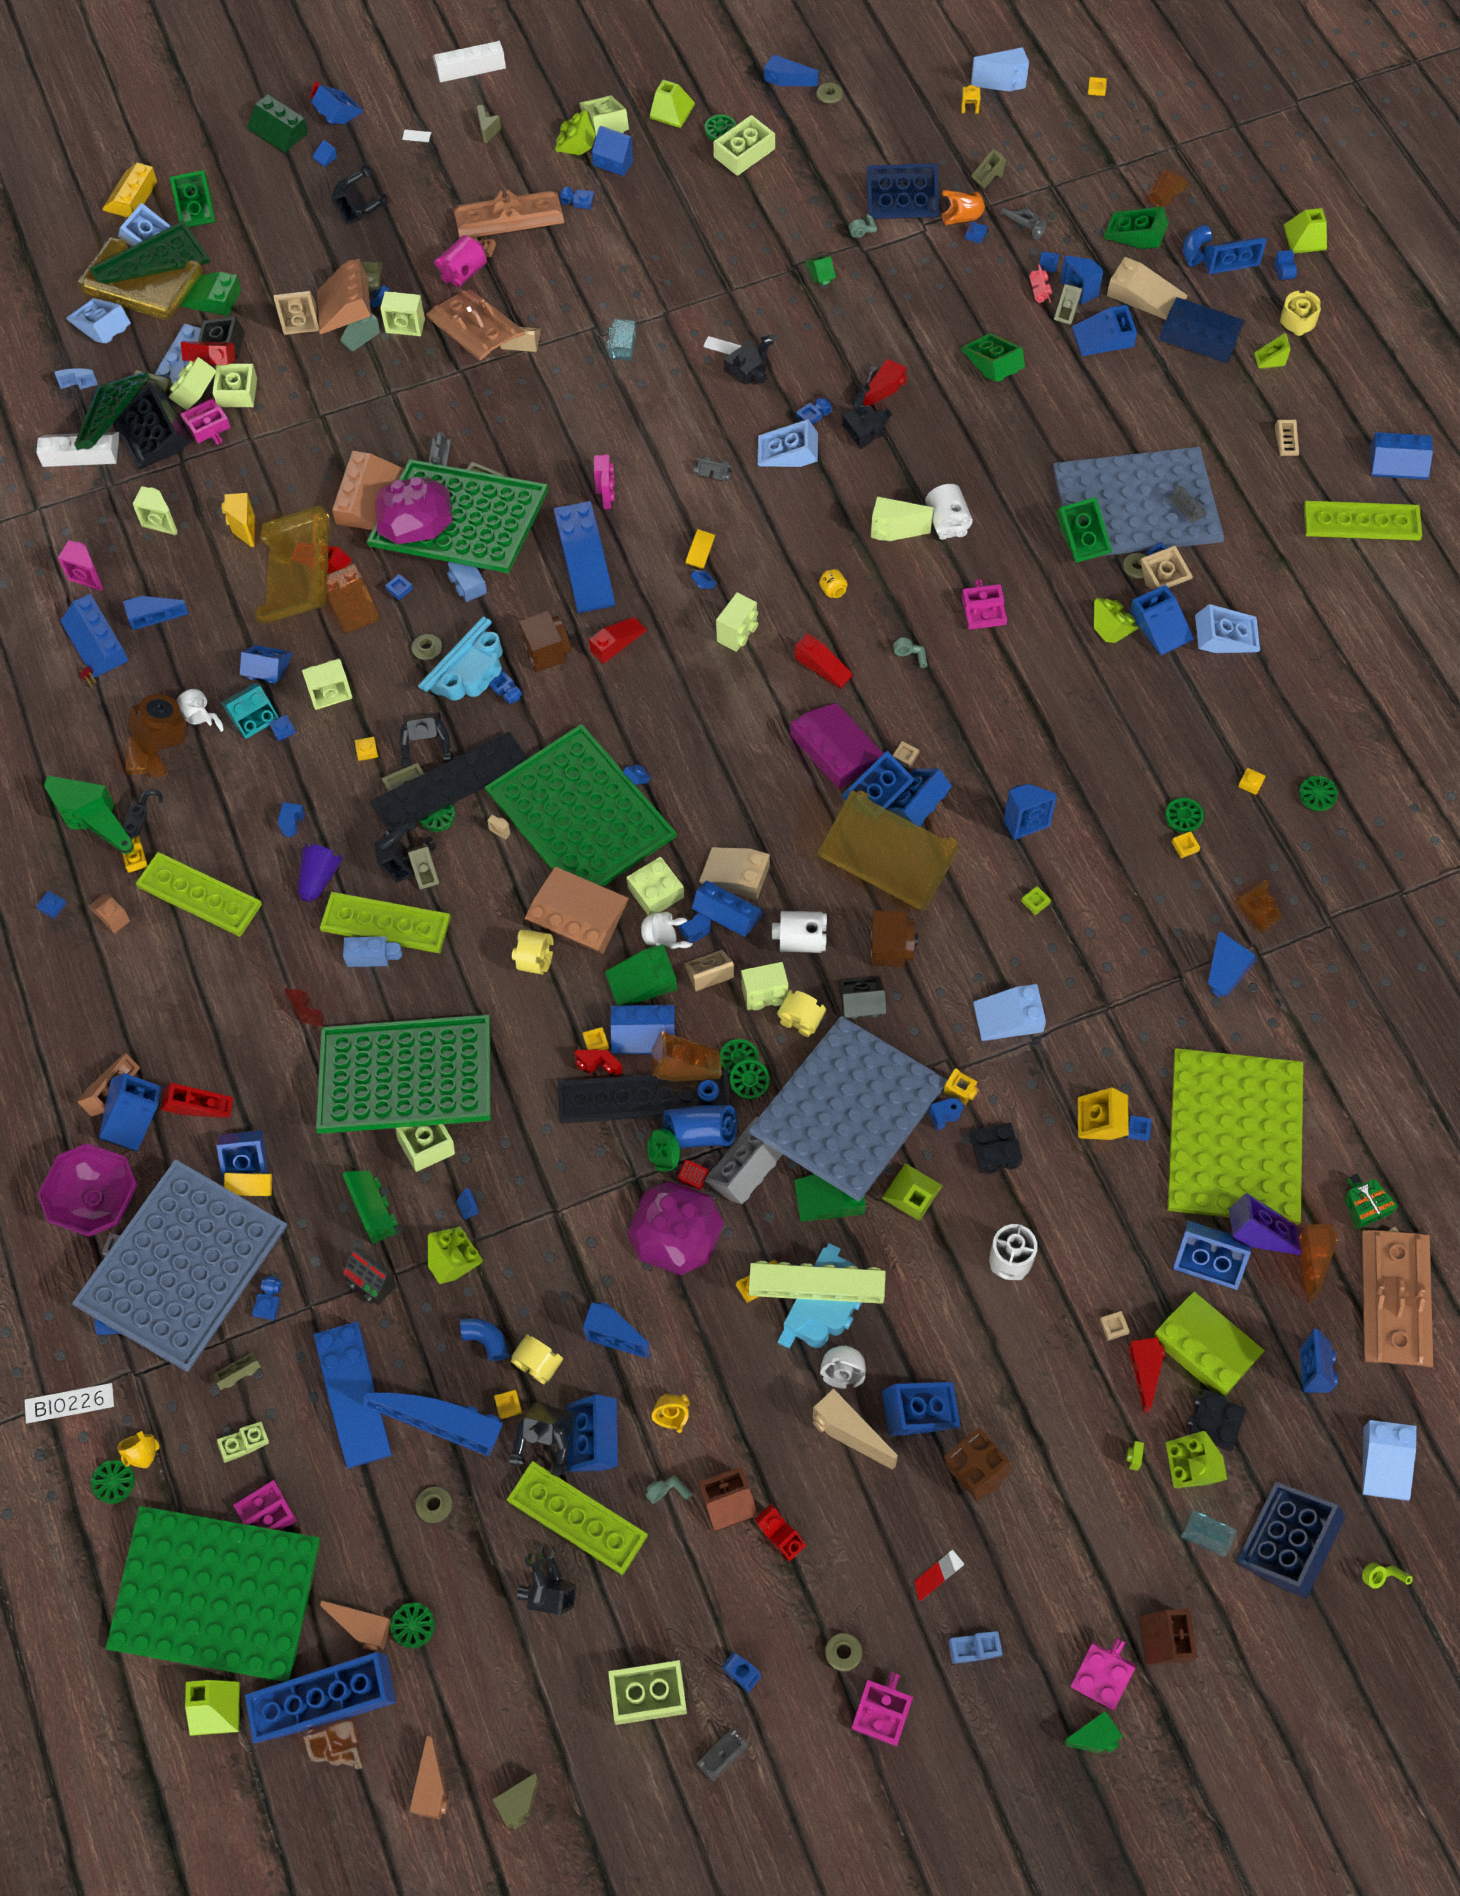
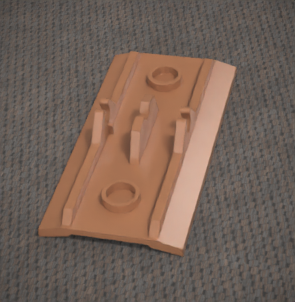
M507 189L508 196L506 198L502 197L503 193L500 190L494 200L459 205L454 208L459 238L463 235L473 238L564 223L557 191L516 196Z
M471 289L461 291V293L434 306L426 314L427 318L479 360H482L490 351L509 340L526 335L524 330Z
M1375 1230L1362 1231L1364 1362L1417 1365L1432 1368L1430 1236Z

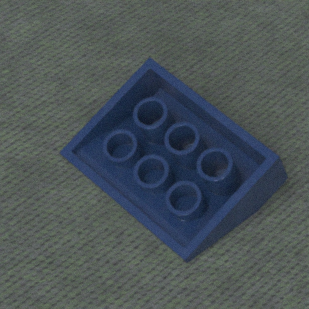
M938 163L867 165L868 214L873 219L939 217Z
M1176 297L1163 325L1159 340L1228 363L1245 320Z
M1275 1482L1236 1562L1285 1591L1307 1599L1346 1517L1340 1506L1335 1503Z

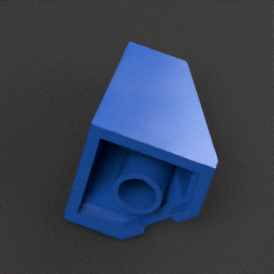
M1221 931L1217 936L1208 985L1212 987L1210 991L1219 998L1222 995L1227 998L1258 959L1255 954Z

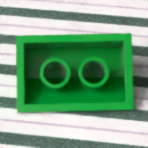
M370 1171L342 1173L372 1244L397 1234L394 1226L398 1224L394 1214H388L386 1209L390 1206L385 1194L381 1196L378 1189L382 1188L378 1177H372Z

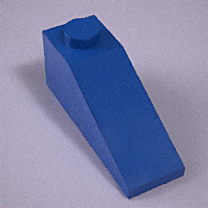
M773 54L764 67V81L777 86H817L819 71Z
M140 596L123 601L133 630L189 614L184 600Z

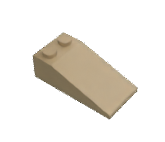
M1124 257L1112 276L1107 292L1108 297L1165 320L1176 297L1186 300L1188 296L1142 263Z
M834 1389L814 1406L813 1424L820 1432L825 1431L834 1439L890 1469L896 1467L898 1455Z

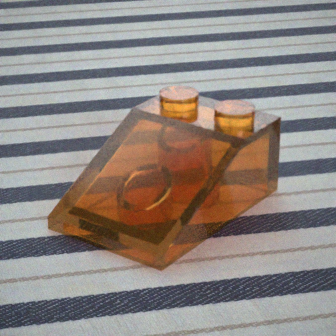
M355 564L319 578L323 593L345 634L380 620L376 607Z
M661 1031L652 1048V1075L671 1082L720 1079L722 1076L720 1050Z
M1333 1223L1306 1225L1299 1235L1302 1253L1299 1256L1307 1303H1311L1321 1290L1336 1244H1338V1233L1334 1231Z

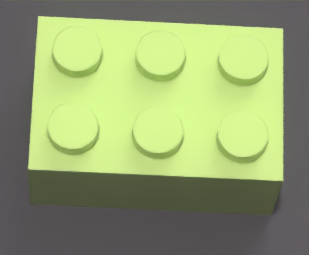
M751 115L713 142L714 158L738 176L775 150V133Z
M680 1660L608 1671L616 1725L687 1714Z

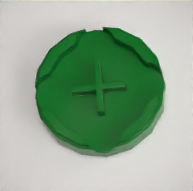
M668 1129L654 1130L651 1133L653 1134L652 1137H649L647 1142L649 1160L655 1164L656 1167L654 1168L657 1171L667 1172L674 1170L680 1159L678 1141L675 1135Z

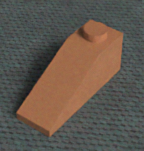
M124 1053L87 1088L77 1102L91 1117L104 1113L111 1079L123 1073L134 1076L140 1067L127 1053Z
M321 1601L320 1606L353 1638L363 1645L362 1649L374 1653L377 1649L384 1650L391 1625L389 1618Z
M427 1736L409 1812L441 1820L442 1814L447 1813L449 1799H446L447 1794L435 1740Z

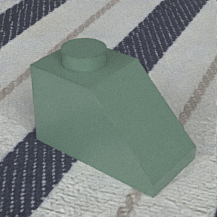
M371 313L370 317L348 324L340 339L341 342L351 352L355 351L380 333L377 318Z

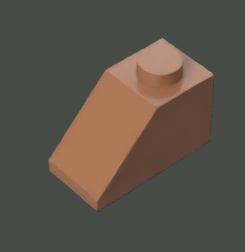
M105 893L88 906L114 934L130 922L125 910L111 896Z

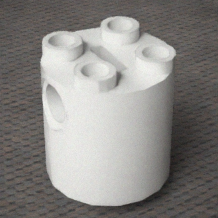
M945 484L929 492L925 498V505L933 507L932 522L939 538L946 539L955 536H965L973 519L959 486Z
M781 911V923H772V939L780 940V952L821 953V951H826V934H822V931H826L827 914L810 911Z
M1010 1224L997 1231L989 1256L992 1272L1005 1280H1022L1029 1273L1037 1253L1035 1235L1028 1228L1018 1224Z

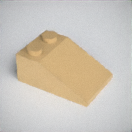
M310 291L274 295L284 335L319 331L318 310Z
M712 847L699 883L703 884L707 880L728 892L757 900L770 866V854L746 848Z

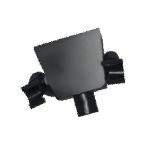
M368 165L362 166L359 172L356 171L338 181L330 199L346 224L360 221L363 214H369L377 209L379 205L387 206L388 197L385 193H382L375 201L363 203V197L357 189L355 182L361 180L360 178L372 176L370 173L372 171Z
M769 334L761 337L762 342L757 350L749 340L724 358V371L745 385L753 380H757L760 384L764 383L767 379V375L764 373L766 371L767 350L769 346L774 344V341L770 340Z
M868 383L864 387L861 384L858 385L859 392L852 402L854 410L842 414V427L860 449L883 435L886 421L892 416V412L886 407V411L883 409L876 413L870 405H864L865 394L871 389Z
M440 712L403 717L404 725L400 729L399 745L401 755H403L401 763L404 768L412 765L409 759L410 747L408 740L412 741L439 736L441 748L444 752L443 763L453 760V753L449 751L451 748L449 734L441 721Z
M405 816L402 819V826H398L393 832L384 833L383 838L375 842L377 865L396 883L415 875L407 848L399 841L405 834L404 832L414 830L417 827L414 819L410 816ZM428 836L424 840L423 845L427 844L428 849L433 851L436 849V844L432 842L433 838Z
M534 1403L527 1414L519 1421L514 1443L515 1452H511L510 1464L519 1467V1464H524L522 1451L525 1449L526 1439L530 1443L539 1442L547 1445L556 1443L558 1447L556 1453L557 1460L551 1475L558 1477L560 1474H565L567 1466L564 1465V1461L567 1460L570 1447L568 1436L573 1433L574 1412Z
M552 1546V1555L547 1556L544 1553L545 1547H543L541 1553L536 1554L535 1563L531 1561L532 1553L525 1557L526 1565L532 1567L533 1572L531 1574L534 1583L529 1586L520 1585L517 1591V1599L526 1600L527 1609L562 1615L574 1608L576 1584L560 1582V1571L553 1557L556 1550ZM543 1558L546 1559L547 1562L546 1569L548 1575L546 1577V1580L543 1573V1569L541 1570L540 1564Z

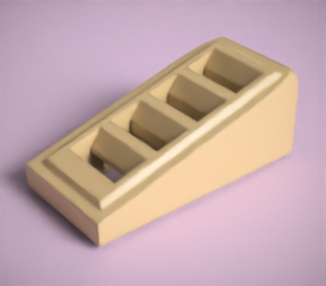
M1277 420L1275 433L1280 456H1299L1296 420ZM1284 448H1293V451H1285Z

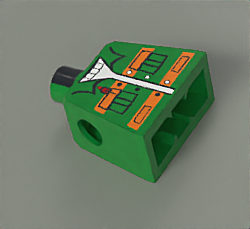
M1354 1174L1347 1179L1351 1189L1344 1196V1201L1356 1230L1393 1214L1397 1209V1204L1377 1180L1373 1179L1363 1183L1358 1174Z

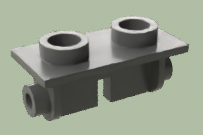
M438 432L432 440L428 463L447 466L451 439H446L443 432Z
M701 456V458L695 457L698 465L694 466L693 472L696 475L709 478L711 471H713V479L724 482L726 480L730 481L731 473L729 471H734L730 463L722 460L719 463L714 462L711 458Z
M1178 485L1174 489L1175 494L1168 497L1192 524L1207 515L1203 510V506L1199 505L1185 491L1183 486Z

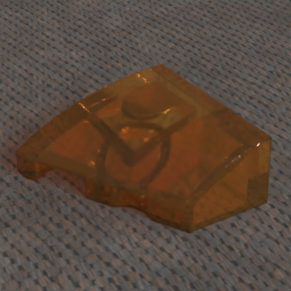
M1164 170L1149 194V199L1157 207L1165 206L1173 201L1175 195L1187 189L1189 183L1173 171Z
M128 736L126 773H147L149 777L167 776V771L157 753L148 755L134 736Z
M1267 880L1256 885L1250 892L1235 901L1261 933L1282 918L1280 910L1276 906L1274 896H1270L1267 887L1269 882Z
M353 1718L306 1731L303 1739L310 1761H327L337 1766L345 1764L355 1766V1769L363 1768L361 1750Z

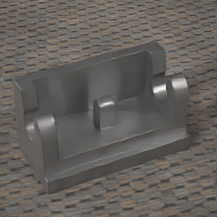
M730 1729L696 1764L714 1782L748 1748V1743L743 1738L741 1739L734 1729Z

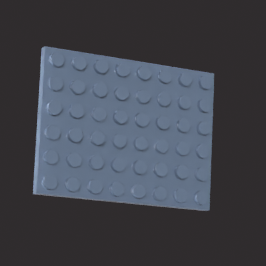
M1200 447L1053 463V472L1062 507L1097 497L1112 553L1105 555L1148 551L1160 542L1167 548L1173 546L1184 547L1219 543L1224 540ZM1178 485L1183 486L1185 491L1199 505H1202L1203 510L1207 513L1206 516L1193 524L1168 499V497L1175 494L1174 489Z
M841 1016L753 1124L749 1133L860 1202L929 1110L930 1105L935 1102L944 1090L948 1080Z
M175 1159L75 1298L73 1306L189 1373L287 1228V1223Z

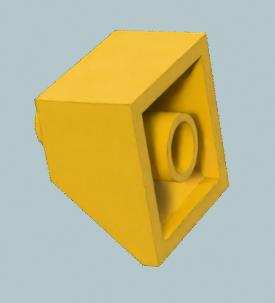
M248 493L225 494V502H222V513L226 514V524L230 525L233 534L250 547H254L255 514Z
M1111 1087L1078 1097L1079 1138L1113 1140L1129 1135L1127 1094Z

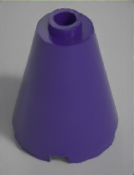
M307 843L304 844L297 891L301 895L300 899L307 902L318 899L342 862L343 857L340 854L336 857L332 855L333 851L316 844H311L308 847Z

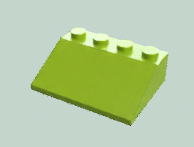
M1193 1292L1169 1316L1153 1336V1338L1158 1337L1159 1344H1163L1166 1353L1213 1393L1224 1397L1265 1351L1196 1292Z

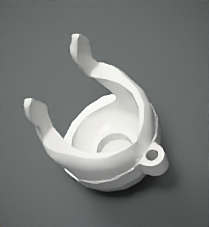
M189 689L179 695L176 702L179 705L180 714L188 723L201 724L207 721L209 726H211V719H214L220 731H223V724L215 713H207L205 710L207 698L203 692L198 689Z
M657 912L643 920L641 933L647 945L655 947L663 944L670 949L692 946V943L687 941L676 943V932L672 926L681 925L687 919L678 918L672 920L671 913Z

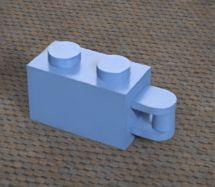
M453 562L448 563L449 572H447L451 583L455 582L458 595L460 597L463 596L466 602L487 593L485 581L476 567Z
M386 937L344 938L343 957L347 967L388 966L389 960H398L403 955L400 945L396 942L388 943Z

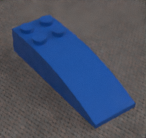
M591 501L554 508L555 523L577 612L583 613L615 606Z
M358 1321L314 1334L347 1469L392 1456L382 1414L363 1406L364 1394L377 1393L363 1332Z
M365 1393L363 1397V1406L488 1457L492 1453L503 1424L499 1422L500 1419L491 1414L486 1416L479 1414L478 1410L472 1406L466 1405L464 1408L456 1404L423 1396L398 1393Z
M379 1652L245 1695L253 1743L306 1731L397 1703L388 1656Z

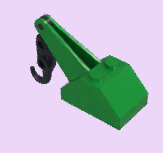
M47 776L44 784L53 804L69 828L74 830L91 829L123 854H130L134 850L132 840L138 837L142 831L147 817L146 801L148 797L156 795L159 798L158 802H163V795L159 790H145L139 796L137 802L130 807L122 827L113 815L115 804L106 786Z

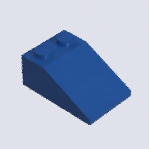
M598 1302V1304L591 1303L583 1326L587 1341L650 1359L649 1342L611 1308L609 1304L604 1302Z
M1313 1329L1299 1348L1303 1392L1330 1393L1338 1383L1337 1372H1334L1333 1364L1336 1362L1335 1350H1332L1331 1342L1319 1329Z
M953 1382L894 1384L882 1390L889 1436L912 1435L961 1427Z

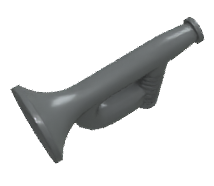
M1027 206L1013 212L1002 208L1001 214L1029 228L1034 240L1039 239L1045 232L1046 220H1039L1038 215L1030 211Z

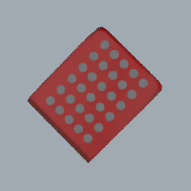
M685 1160L678 1179L682 1185L701 1190L709 1170L692 1161Z

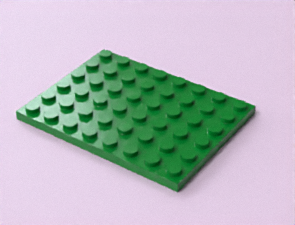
M409 459L399 480L412 479L414 477L430 478L446 487L450 492L452 522L435 539L395 544L379 535L375 525L367 543L370 547L509 573L549 490L548 484Z
M582 724L485 786V791L552 871L557 867L602 887L677 837L674 829Z
M490 1015L321 1028L317 1134L491 1121Z
M139 1506L106 1649L283 1682L291 1680L321 1538Z

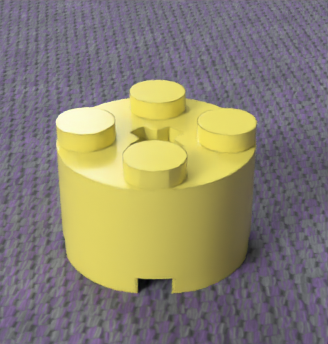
M1299 291L1290 293L1285 300L1280 323L1298 336L1311 331L1316 326L1321 311L1320 299L1309 291H1305V293H1299Z
M520 930L517 948H514L512 952V960H516V969L541 975L544 974L543 972H547L553 954L552 951H549V946L553 945L552 935L531 930Z
M789 990L777 1014L781 1018L780 1024L787 1028L793 1026L799 1029L798 1032L809 1037L815 1033L826 1012V1008L823 1005L821 1007L816 1005L818 1000L800 991L792 994V990Z
M528 1334L525 1335L511 1356V1362L525 1373L530 1370L529 1374L543 1385L546 1381L549 1382L563 1361V1357L559 1354L555 1355L552 1353L551 1348L534 1337H530Z

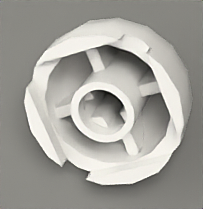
M846 1345L834 1347L824 1355L820 1374L824 1376L823 1380L833 1387L846 1388L845 1384H854V1388L862 1384L865 1379V1360L861 1353Z

